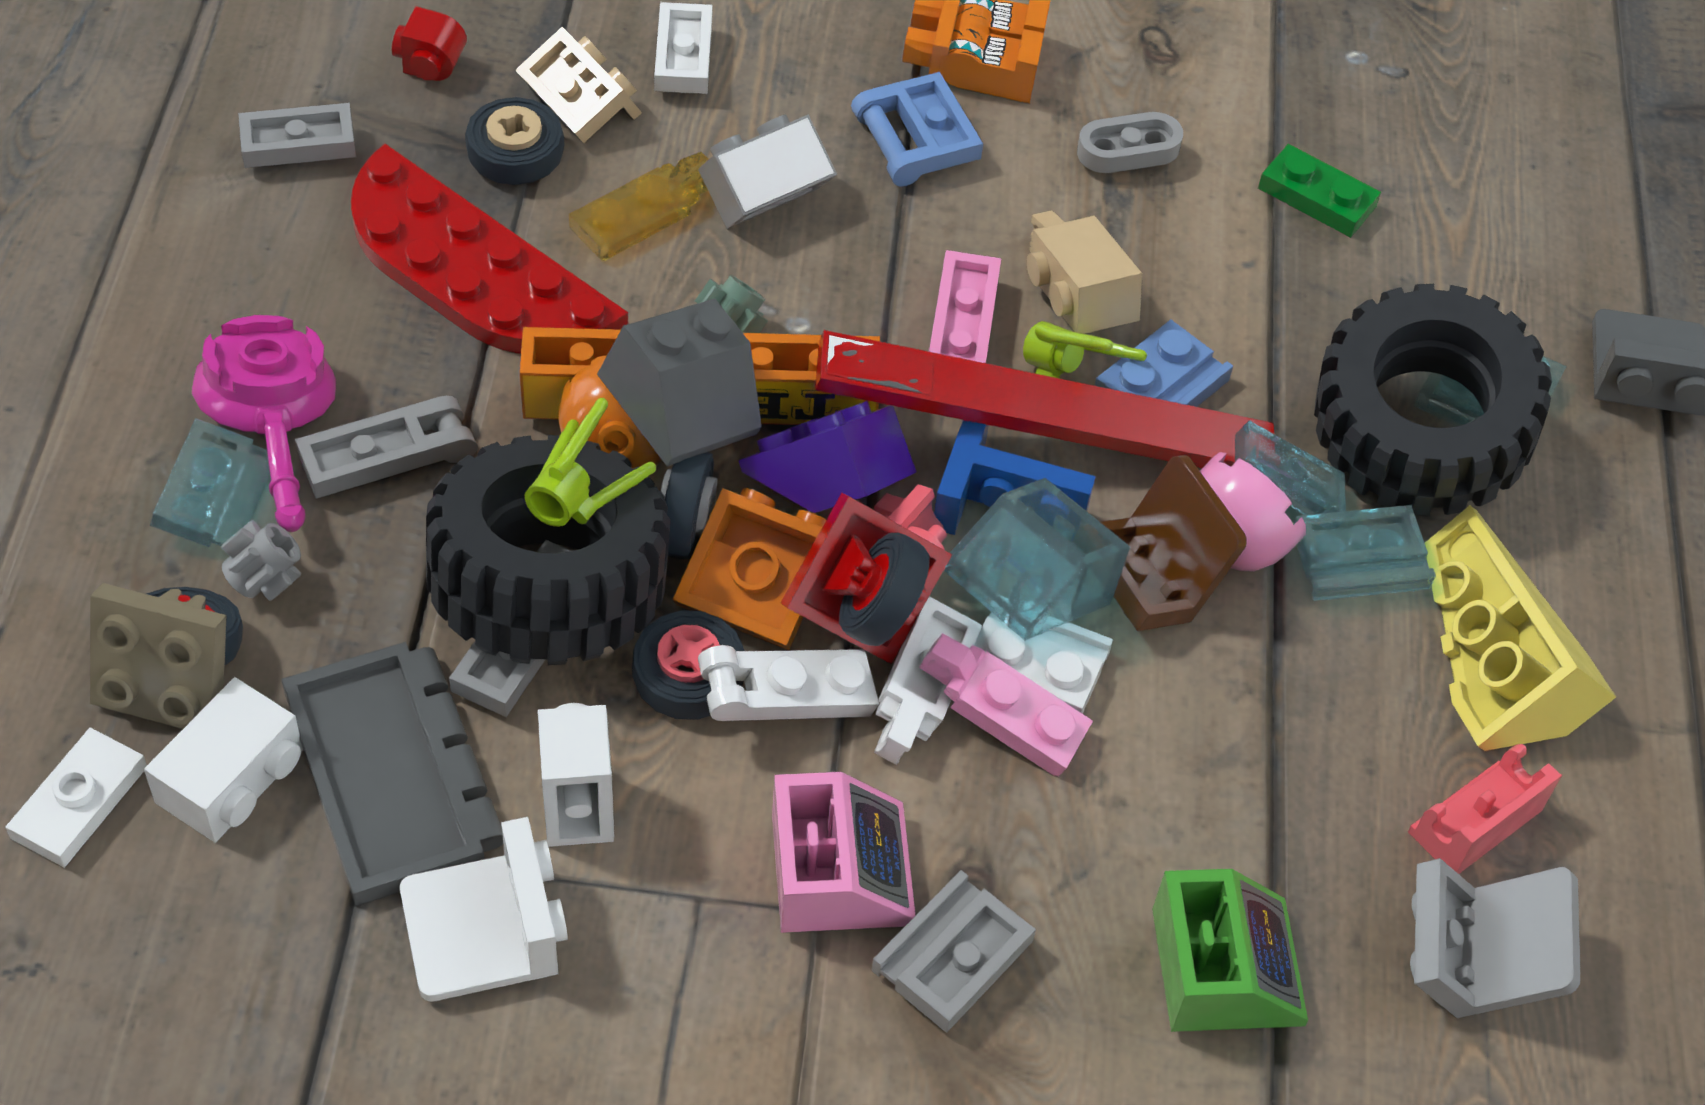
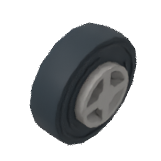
M701 453L673 464L672 469H667L660 492L663 494L668 506L667 515L670 518L668 556L691 559L714 508L717 478L713 477L714 461L712 453Z

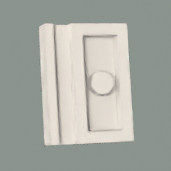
M998 595L974 646L983 649L985 653L988 651L1083 714L1100 676L1104 662L1109 656L1113 639Z

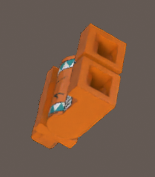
M915 0L911 27H908L902 62L929 67V74L940 72L947 83L958 88L1030 104L1051 0H1029V4L1007 0Z

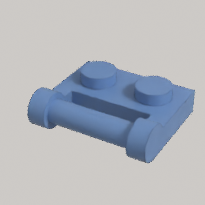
M940 72L869 89L858 94L852 101L851 108L861 124L868 126L888 161L887 172L896 186H908L917 181L922 174L981 159L983 142ZM897 111L918 148L906 151L885 113Z

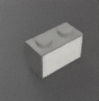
M786 114L781 115L757 128L759 136L743 142L740 134L710 148L713 156L698 170L727 229L813 192L837 175L809 114L792 122L789 121Z

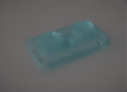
M1250 420L1235 434V462L1240 458L1266 475L1286 494L1292 502L1291 506L1297 512L1303 515H1310L1330 527L1346 513L1345 475L1343 472Z

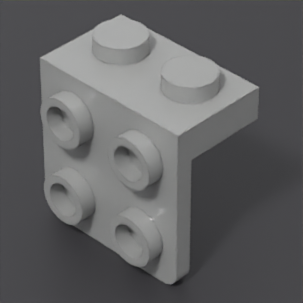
M1441 858L1417 864L1416 892L1412 896V911L1416 920L1415 951L1410 959L1414 984L1456 1018L1564 996L1576 991L1580 985L1578 879L1569 869L1558 867L1474 888Z

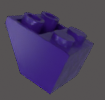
M868 401L759 439L756 442L760 452L738 460L743 473L813 513L834 507L841 493L857 500L916 473L894 407L890 405L871 411Z

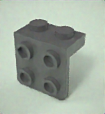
M1600 309L1596 312L1592 321L1594 399L1705 416L1704 326L1695 322L1610 309Z

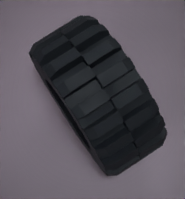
M1434 283L1415 284L1414 290L1404 293L1402 287L1382 292L1378 304L1373 299L1366 300L1353 309L1352 319L1342 320L1333 332L1331 345L1326 347L1316 393L1314 416L1318 418L1316 433L1320 445L1325 449L1329 448L1327 460L1336 473L1343 474L1348 471L1350 473L1348 485L1361 495H1365L1370 490L1379 495L1377 504L1393 510L1398 503L1411 506V514L1429 516L1431 508H1443L1444 514L1450 515L1461 513L1466 509L1468 501L1471 500L1475 506H1483L1496 499L1499 488L1501 490L1510 489L1520 478L1524 466L1529 465L1549 411L1551 396L1548 392L1552 379L1550 367L1545 362H1541L1544 350L1538 339L1533 334L1525 337L1526 324L1512 311L1507 315L1498 310L1500 303L1484 294L1481 299L1466 295L1467 288L1450 285L1449 291L1435 290ZM1432 372L1454 379L1466 387L1478 400L1484 414L1467 424L1456 427L1435 428L1423 426L1405 419L1392 410L1382 398L1378 387L1387 380L1405 373Z
M531 435L515 437L511 444L501 446L498 442L482 447L475 458L467 455L451 468V473L447 472L440 479L433 490V498L428 502L426 512L427 590L431 593V602L438 615L445 621L448 620V626L465 641L474 638L475 645L480 650L494 656L499 651L510 654L512 661L530 664L531 659H544L548 661V665H566L568 658L580 656L584 662L600 657L604 653V648L608 646L613 650L618 649L634 638V631L639 633L646 628L655 617V610L661 605L665 593L670 518L667 515L668 506L663 494L655 487V483L649 476L597 509L585 524H580L571 517L563 526H550L541 522L529 510L525 502V492L538 478L559 438L556 435H548L547 440H532ZM591 441L585 443L574 461L581 465L589 475V497L629 472L639 468L638 466L632 469V463L626 456L615 450L608 454L601 451L598 443ZM545 540H548L552 543L569 546L578 550L563 553H540L518 547L544 543Z

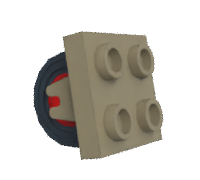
M102 583L90 596V704L184 729L224 688V666L236 657L242 642L243 624L238 607L225 596L206 589L174 587L163 588L144 594Z

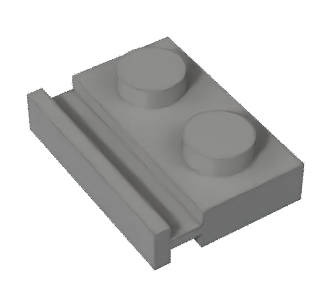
M962 870L873 958L872 964L873 973L878 977L881 975L885 976L895 985L896 992L946 1033L1029 947L1034 940L1036 932L1034 927L986 889L980 891L968 881L969 876Z

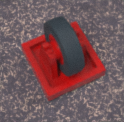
M841 493L780 603L795 613L892 664L952 554L848 495Z

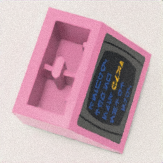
M843 772L782 774L774 776L772 823L781 933L905 927L916 915L903 802Z

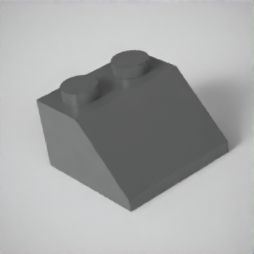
M715 298L624 325L597 373L666 466L757 435L762 427L751 344Z

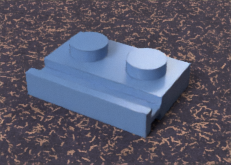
M1170 319L1135 347L1147 353L1146 360L1137 361L1121 358L1096 378L1094 386L1197 407L1230 380L1233 365L1228 361L1221 364L1212 357L1214 353L1212 349Z

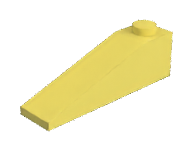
M1469 505L1424 543L1434 602L1441 606L1446 633L1440 636L1443 654L1450 658L1454 683L1449 684L1451 701L1478 747L1488 751L1517 744L1568 736L1616 698L1589 655L1475 508Z

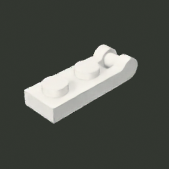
M720 645L708 648L698 656L701 676L709 681L711 686V692L707 695L710 715L712 719L718 721L870 717L879 705L864 649L735 651L731 646ZM736 681H744L746 691L743 687L737 685Z

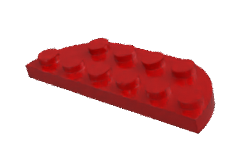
M387 144L377 149L360 169L352 189L351 212L356 238L367 258L385 275L477 340L505 351L521 354L523 327L621 330L624 325H628V312Z

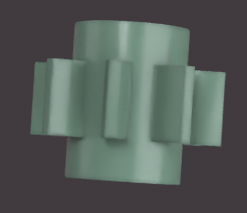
M730 275L725 283L720 285L709 279L695 299L696 303H701L715 298L742 333H760L768 322L763 317L764 314L759 311L765 298L733 275Z

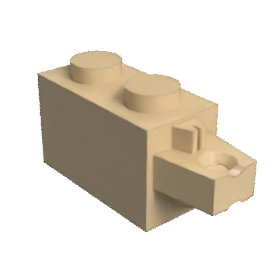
M1052 210L1032 215L1031 223L1034 228L1030 241L1031 253L1027 256V270L1033 285L1036 287L1040 286L1050 299L1051 306L1057 316H1063L1074 332L1082 334L1140 321L1142 272L1095 215L1064 222Z

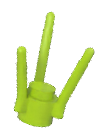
M1046 321L1038 322L1029 330L1023 345L1025 361L1030 365L1038 367L1035 374L1061 379V374L1065 372L1071 373L1078 368L1083 359L1084 350L1137 361H1144L1147 358V353L1144 350L1116 344L1110 339L1072 332Z
M599 398L595 402L580 426L577 420H570L567 423L538 478L525 492L527 507L541 522L550 526L560 527L573 517L580 524H585L597 509L639 484L643 479L656 471V465L653 462H647L589 497V475L581 465L574 461L608 407V401L605 398Z

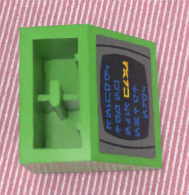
M1234 869L1165 871L1152 911L1171 1032L1306 1026L1308 1017L1285 898Z

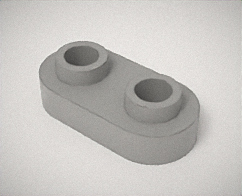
M1146 112L1094 120L1087 123L1080 131L1077 156L1085 167L1099 173H1114L1165 165L1174 161L1179 155L1183 139V128L1175 118L1160 112Z

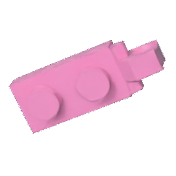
M943 633L931 646L919 667L946 685L943 692L954 701L951 709L1053 776L1059 777L1067 769L1093 720L988 651L985 653L983 649L974 645L969 648Z

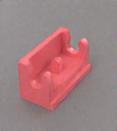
M1517 744L1504 753L1501 761H1497L1442 803L1435 804L1425 811L1422 818L1410 826L1408 833L1434 859L1441 858L1454 871L1460 874L1538 815L1545 807L1562 775L1549 763L1534 775L1528 774L1521 763V758L1526 755V746Z

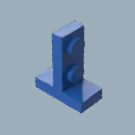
M966 420L962 421L936 496L934 514L943 525L946 533L955 535L967 499L984 503L993 509H1006L1042 519L1052 525H1064L1082 530L1096 476L986 447L989 425Z

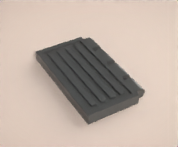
M406 642L281 679L290 712L296 716L302 747L355 906L399 893L401 881L409 875L485 860L484 852L503 845L502 826L492 800L489 797H484L488 791L472 747L469 744H464L468 737L453 697L450 693L446 692L448 684L433 648L423 647L409 652Z

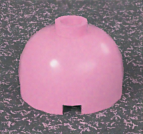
M1219 452L1213 456L1200 472L1242 528L1247 538L1245 549L1231 568L1239 571L1254 572L1271 566L1288 554L1306 535V524L1301 517L1293 525L1291 519L1285 513L1292 502L1266 475L1240 458L1232 466L1223 463L1227 453Z

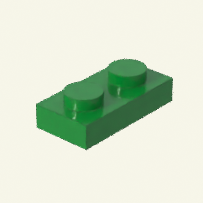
M1287 144L1264 170L1258 185L1259 190L1350 238L1377 207L1381 191L1290 144Z

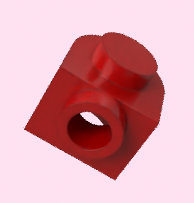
M415 6L405 26L399 25L395 31L392 41V55L402 58L403 73L417 76L423 80L442 81L452 74L467 43V35L463 27L452 17Z

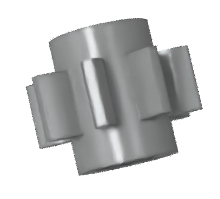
M251 520L221 546L225 553L229 555L222 563L223 574L228 583L245 597L254 598L262 592L269 601H272L301 576V572L293 566L301 558L300 548L290 533L277 524L269 523L260 529L258 524Z

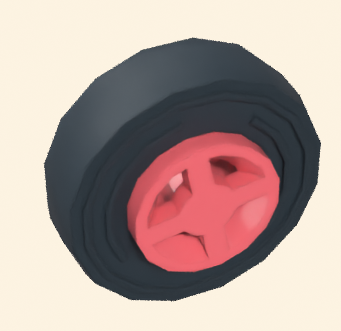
M677 611L656 619L643 630L633 649L632 677L641 698L656 712L674 719L699 720L711 716L707 702V695L711 692L710 682L701 676L698 656L702 651L720 645L731 646L735 651H745L737 632L721 618L702 611ZM683 665L686 668H692L694 672L679 670V666ZM736 681L737 685H743L744 681Z

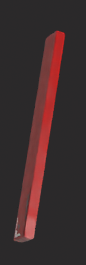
M827 330L823 331L818 343L815 390L1164 461H1169L1173 456L1186 455L1199 468H1203L1213 456L1222 452L1227 453L1223 463L1232 466L1240 458L1258 469L1269 479L1276 471L1274 423Z

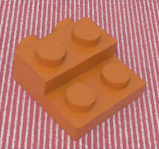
M722 488L672 600L679 607L689 611H702L716 616L734 629L790 650L804 617L786 608L780 602L826 519L805 510H798L797 515L793 516L775 509L776 502L773 499L752 489L743 488L739 495Z

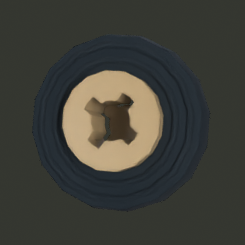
M519 97L497 99L480 107L470 117L465 133L467 153L472 166L480 175L494 182L510 185L533 183L548 176L560 164L565 146L564 134L558 116L548 106L540 102Z

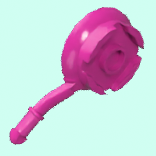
M252 315L233 319L221 325L222 335L213 340L212 334H210L204 340L202 361L197 365L194 373L192 395L200 410L219 424L242 431L265 434L271 476L269 491L274 497L277 510L275 512V519L279 526L287 532H295L305 522V509L300 503L298 494L300 484L294 476L287 431H291L292 428L302 427L325 413L335 400L336 377L324 357L322 341L317 333L306 326L305 335L301 331L293 329L292 319L282 316Z

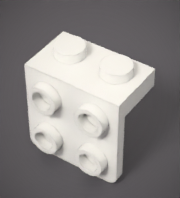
M528 817L501 822L504 856L413 874L401 881L400 893L419 993L423 999L431 1002L558 974L556 942L568 940L566 923L560 899L547 901L543 882L554 880L550 852L546 840L534 842Z

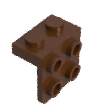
M1186 455L1173 456L1168 461L1130 518L1086 523L1075 539L1090 561L1093 569L1103 580L1122 608L1125 616L1131 621L1137 631L1192 622L1247 544V538L1242 528L1190 457Z

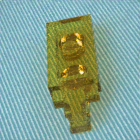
M698 152L680 159L675 167L671 163L664 164L661 168L657 167L569 213V228L601 261H606L691 215V206L700 200V194L708 191L698 169L709 158L702 152Z

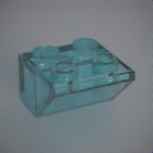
M1043 478L1003 493L950 552L952 556L944 571L1026 641L1110 605L1130 546L1049 480Z

